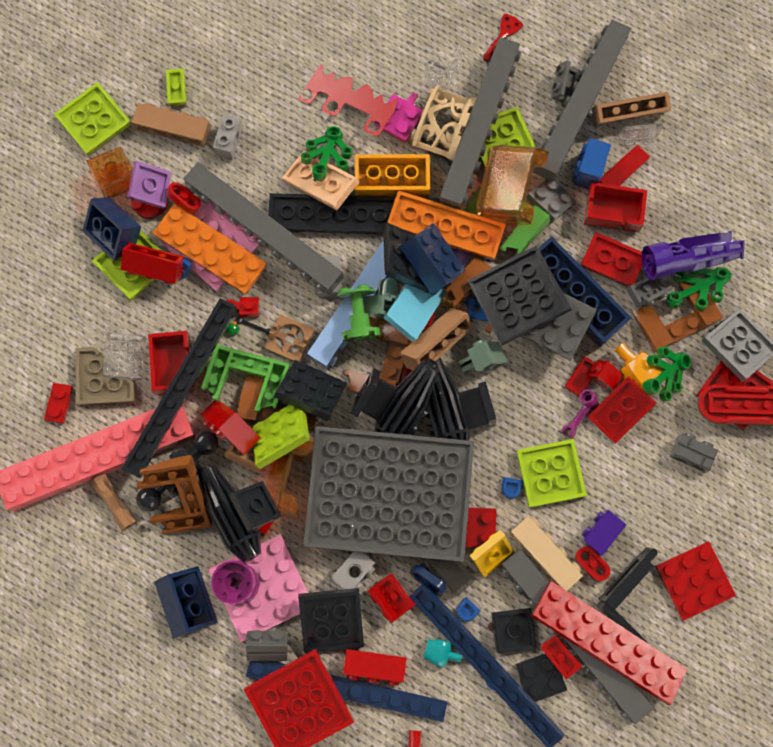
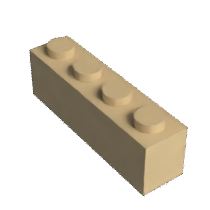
M526 517L509 534L555 584L566 591L569 590L583 577L580 573L582 571L575 562L571 563L566 558L568 554L565 550L555 546L553 537L548 532L544 533L539 528L541 525L534 517Z

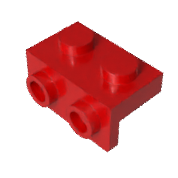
M392 573L368 590L371 600L380 607L383 616L391 623L415 606Z

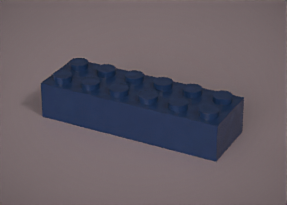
M551 236L538 249L562 292L597 309L585 333L601 348L632 317Z

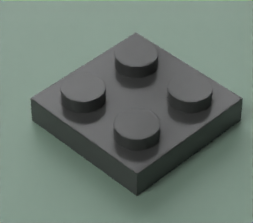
M548 179L530 191L526 196L534 206L536 205L550 215L552 223L577 202L555 180L552 182Z

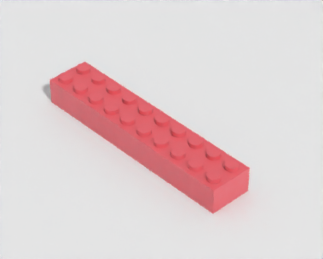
M182 405L154 455L194 439L195 434L184 405ZM155 409L0 470V494L6 510L16 511L91 481L98 475L108 474L121 469Z

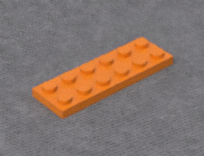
M399 190L387 222L414 235L434 223L450 247L493 261L495 260L506 225Z
M173 204L152 233L155 237L245 295H247L267 267L265 261L195 216L187 213L176 204Z

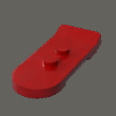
M713 384L700 393L697 401L698 410L703 418L712 423L773 425V386Z

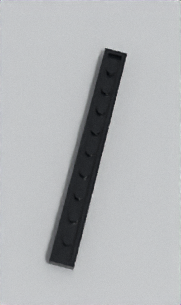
M221 298L218 300L121 469L141 479L140 470L149 465L236 313L237 306Z

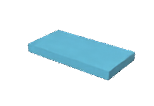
M406 284L383 318L410 341L414 342L443 299L446 290L442 288L431 294Z

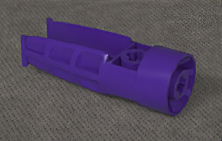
M728 231V233H714L682 238L678 242L673 243L661 242L646 245L643 247L641 255L643 269L650 280L672 276L673 273L687 270L692 272L727 263L738 258L744 259L745 241H732V231Z

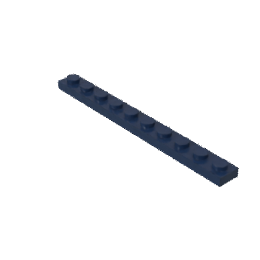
M425 582L409 596L416 606L546 747H553L564 738L565 734Z
M249 661L246 677L260 679L286 664L275 661ZM330 674L342 698L345 700L444 722L448 701Z

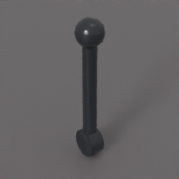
M240 316L235 319L237 324H245L265 332L266 335H269V332L272 331L270 328L265 329L247 322Z

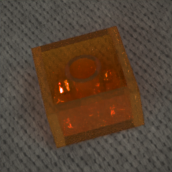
M121 146L86 160L90 173L103 197L114 198L129 191L133 168Z

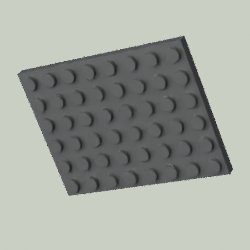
M316 426L304 546L464 562L474 441Z

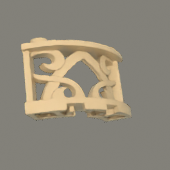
M436 85L434 89L431 88L417 130L414 129L410 140H413L412 146L454 160L464 133L461 131L467 125L477 97L471 96L468 99L441 90L440 85ZM444 109H450L452 117L458 122L447 123L440 129L434 114ZM452 129L454 133L450 134L447 130ZM424 133H429L427 141H430L434 135L436 136L432 145L420 142ZM440 142L449 151L437 148L436 146Z

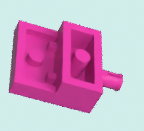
M412 92L407 100L392 94L388 101L392 102L398 98L394 113L382 131L405 144L413 130L417 129L423 114V110L413 104L418 97L417 93ZM375 121L374 126L380 128V123Z

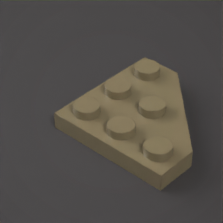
M95 347L75 348L77 406L135 402V383Z

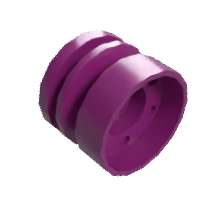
M231 560L222 563L216 568L212 575L211 586L215 596L222 602L242 605L254 599L258 593L260 582L254 568L243 562ZM236 579L242 582L239 584L240 588L234 586L237 583Z

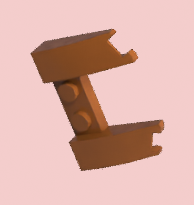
M478 257L474 258L467 265L465 271L445 291L446 294L452 292L455 300L451 303L454 308L473 291L468 280L491 269L488 264ZM490 324L485 329L487 333L492 331Z
M678 283L682 291L693 286L688 283ZM700 291L687 297L686 299L694 312L664 326L651 305L647 308L643 305L637 311L632 310L636 322L654 353L657 352L659 347L676 343L724 318L709 294L707 295L708 305L704 311H699L695 307Z
M369 317L370 327H379L381 331V336L375 335L376 338L374 339L390 342L379 378L397 387L404 368L400 352L410 345L411 341L388 321ZM345 370V376H349L351 385L347 389L359 393L369 375Z
M246 374L237 413L245 421L262 422L273 413L285 408V406L277 405L276 409H273V406L261 408V412H255L265 378ZM306 412L308 430L314 431L317 416Z
M192 455L162 461L140 470V475H144L143 481H138L137 489L175 484L184 506L150 518L151 524L154 525L160 522L165 526L162 531L163 534L208 528L212 525L206 502L196 478L197 470Z

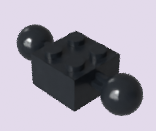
M209 430L201 431L194 437V447L189 452L181 447L180 449H175L169 457L173 459L192 455L197 476L202 466L196 460L201 455L214 453L218 448V438ZM169 484L141 489L136 497L138 507L145 512L155 511L161 505V495L166 490L174 496L179 494L176 485Z

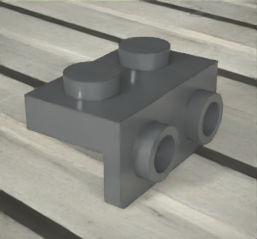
M568 60L557 66L555 82L552 85L551 99L563 104L568 96H572V87L575 81L578 82L580 70L571 67V61Z
M648 277L626 288L636 308L643 305L645 308L656 303L655 298L659 301L667 297V292L673 289L672 286L664 288L660 279L650 280Z

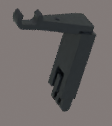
M649 547L644 548L598 598L600 602L597 604L612 621L646 643L648 642L617 612L616 608L654 567L651 561L658 554V551L655 548Z

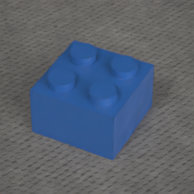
M589 138L587 144H583L572 176L575 179L574 185L588 189L591 182L599 183L611 144Z

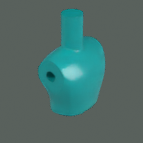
M428 639L424 660L440 667H445L448 660L461 662L462 655L451 652V642L441 639Z

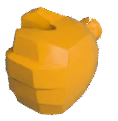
M624 342L614 349L625 362V365L620 369L624 374L621 382L629 375L642 387L644 381L649 378H655L663 371V369L657 366L650 367L647 364L648 355L642 351L634 355Z

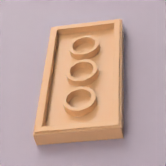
M300 155L284 174L282 180L329 207L338 210L358 185V178L328 163L326 166L327 177L323 181H317L312 176V167L319 164L321 159L315 157L310 164L305 165L301 163Z

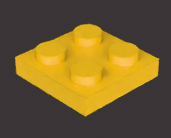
M499 530L496 534L491 535L483 545L477 547L469 556L485 578L515 552L505 534Z

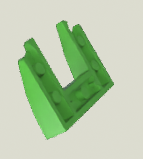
M494 175L490 176L464 209L465 212L484 217L496 205L520 222L501 246L500 251L506 253L507 248L518 249L517 255L524 252L550 223V215L536 205L533 207L507 189V185Z
M217 345L201 389L203 391L208 389L213 394L212 399L218 402L231 370L265 378L255 412H261V408L273 406V409H276L279 399L275 398L274 395L289 371L290 364Z

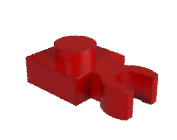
M240 297V302H236L233 299L226 300L237 306L236 313L239 312L240 317H259V297Z

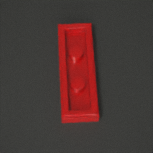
M637 144L601 177L599 183L621 186L649 160L650 156Z

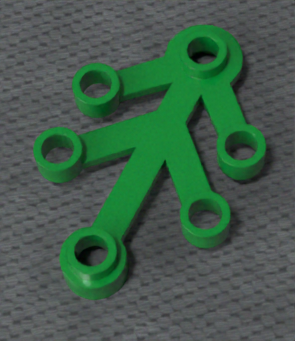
M331 126L327 128L324 136L306 141V150L308 152L301 154L302 164L308 165L312 162L313 158L322 155L319 164L312 167V176L317 181H323L327 177L326 166L330 156L337 163V168L344 172L348 170V162L344 159L352 158L353 150L342 140L343 133L339 127ZM327 142V144H326L325 146L320 147V148L317 149V146H318V145ZM335 144L341 149V156L335 150Z
M718 267L714 270L705 268L690 272L692 275L708 276L709 278L707 279L688 276L684 271L675 273L673 277L675 282L688 283L693 286L679 293H669L666 305L671 309H677L680 307L683 299L700 291L695 307L699 311H704L708 305L707 295L709 286L715 283L716 286L711 295V300L715 303H720L724 297L722 292L723 286L730 281L731 272L724 267Z
M667 346L659 347L657 355H648L647 364L650 367L657 366L663 369V371L655 378H649L643 382L642 388L644 392L648 394L659 393L661 401H670L672 398L671 392L679 393L682 390L683 371L691 365L690 356L684 352L675 354ZM660 358H669L673 363L670 365ZM676 371L675 381L673 382L674 372ZM666 380L664 390L660 391V384Z

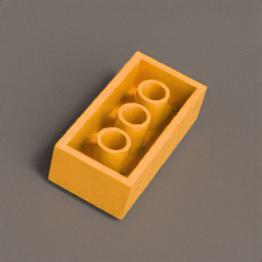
M430 154L355 155V177L359 180L358 185L355 187V196L396 197L399 190L421 198H429Z

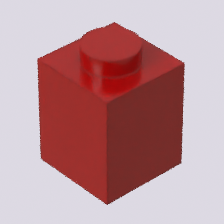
M597 360L591 366V371L588 374L600 387L614 390L624 375L609 361Z

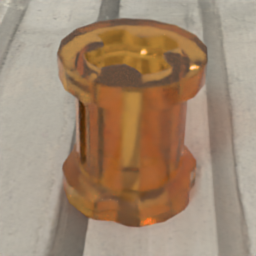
M450 293L445 294L440 306H445L449 309L454 308L451 303L455 300V297ZM464 300L454 309L460 310Z

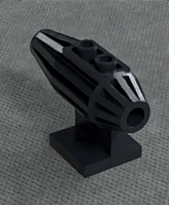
M439 358L436 362L440 371L426 406L428 410L426 418L430 417L432 423L428 425L431 436L435 435L436 438L469 441L471 429L488 425V427L496 426L497 418L486 381L478 383L476 388L459 392L442 359Z
M424 359L397 387L380 379V371L373 368L355 397L351 414L358 417L360 412H363L376 419L375 432L413 435L418 427L416 425L419 419L423 420L428 412L426 406L440 371L438 363L432 359Z
M209 464L202 467L198 477L209 517L226 550H229L243 563L256 558L261 554L260 532L258 529L282 516L267 487L261 481L236 491L216 466L211 467Z

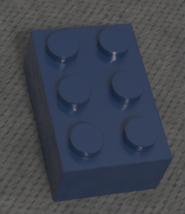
M434 223L399 246L431 294L448 285L465 271L461 261L458 260Z

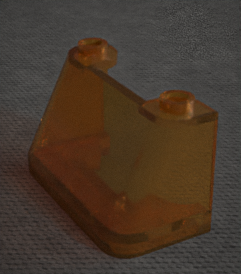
M493 146L489 153L476 205L477 214L481 217L506 224L505 226L532 224L534 210L531 204L525 202V197L533 166L543 167L547 162L549 152L535 147Z
M309 437V441L273 461L271 464L266 487L282 515L281 517L297 521L299 519L300 510L297 509V499L290 494H286L285 491L293 460L303 462L307 455L313 454L314 438Z

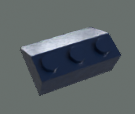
M110 197L91 198L82 231L113 261H117L122 257V249L129 242L137 243L141 226Z
M199 566L171 573L154 581L173 639L218 623Z

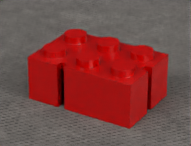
M591 182L587 192L584 225L617 230L621 226L624 231L639 233L644 225L648 190Z
M187 330L148 334L151 391L155 395L165 394L191 349V338Z

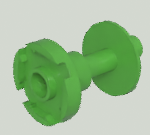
M359 285L354 290H350V288L338 289L337 297L351 298L353 315L349 316L351 330L342 332V340L349 341L350 338L354 337V341L376 338L375 335L380 337V328L370 327L369 314L364 313L362 297L375 293V289L369 287V285Z

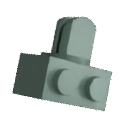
M394 278L381 279L379 281L378 295L366 296L364 313L369 314L370 317L385 320L383 317L398 297V282Z
M480 340L473 343V347L467 350L470 356L458 362L459 366H465L461 369L462 373H467L474 369L479 372L491 371L508 363V360L500 342H492L491 340L484 342Z

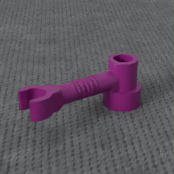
M590 389L582 391L580 394V401L583 403L582 408L572 422L565 425L561 430L563 435L571 430L568 435L570 439L575 437L577 427L590 409L594 410L599 405L596 394Z

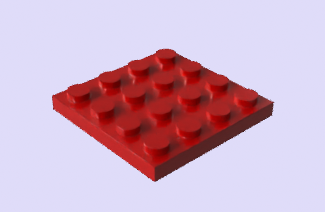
M316 648L244 687V691L274 747H311L355 722Z

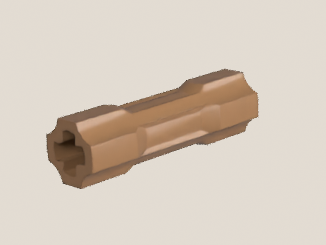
M106 473L98 475L91 481L98 495L103 498L112 512L114 520L121 531L127 530L137 522L114 490V485Z

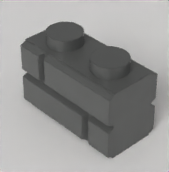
M689 433L679 435L670 457L704 473L709 472L718 453V450L713 448L714 445L707 441L699 442L695 440L696 437Z
M247 631V661H287L288 631Z

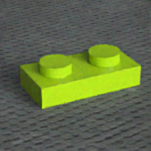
M184 68L166 70L168 106L187 105Z

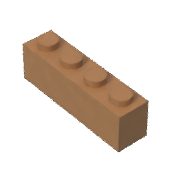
M663 92L599 104L591 109L594 126L663 114L671 110L669 93Z
M138 103L132 120L135 130L205 147L211 130L209 120L202 116L193 117L185 112H173L166 107L162 109L157 108L150 103Z
M454 308L449 309L425 330L416 341L400 352L405 367L414 370L424 359L437 361L473 328L468 313Z

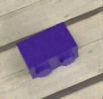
M609 510L600 511L593 519L595 521L593 526H588L581 534L583 536L581 542L587 547L592 548L599 556H603L627 525Z

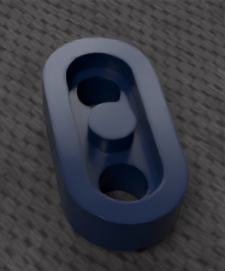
M422 564L414 565L411 569L410 574L415 580L421 584L425 582L438 596L444 594L447 587L445 585L446 582L441 577L434 576Z

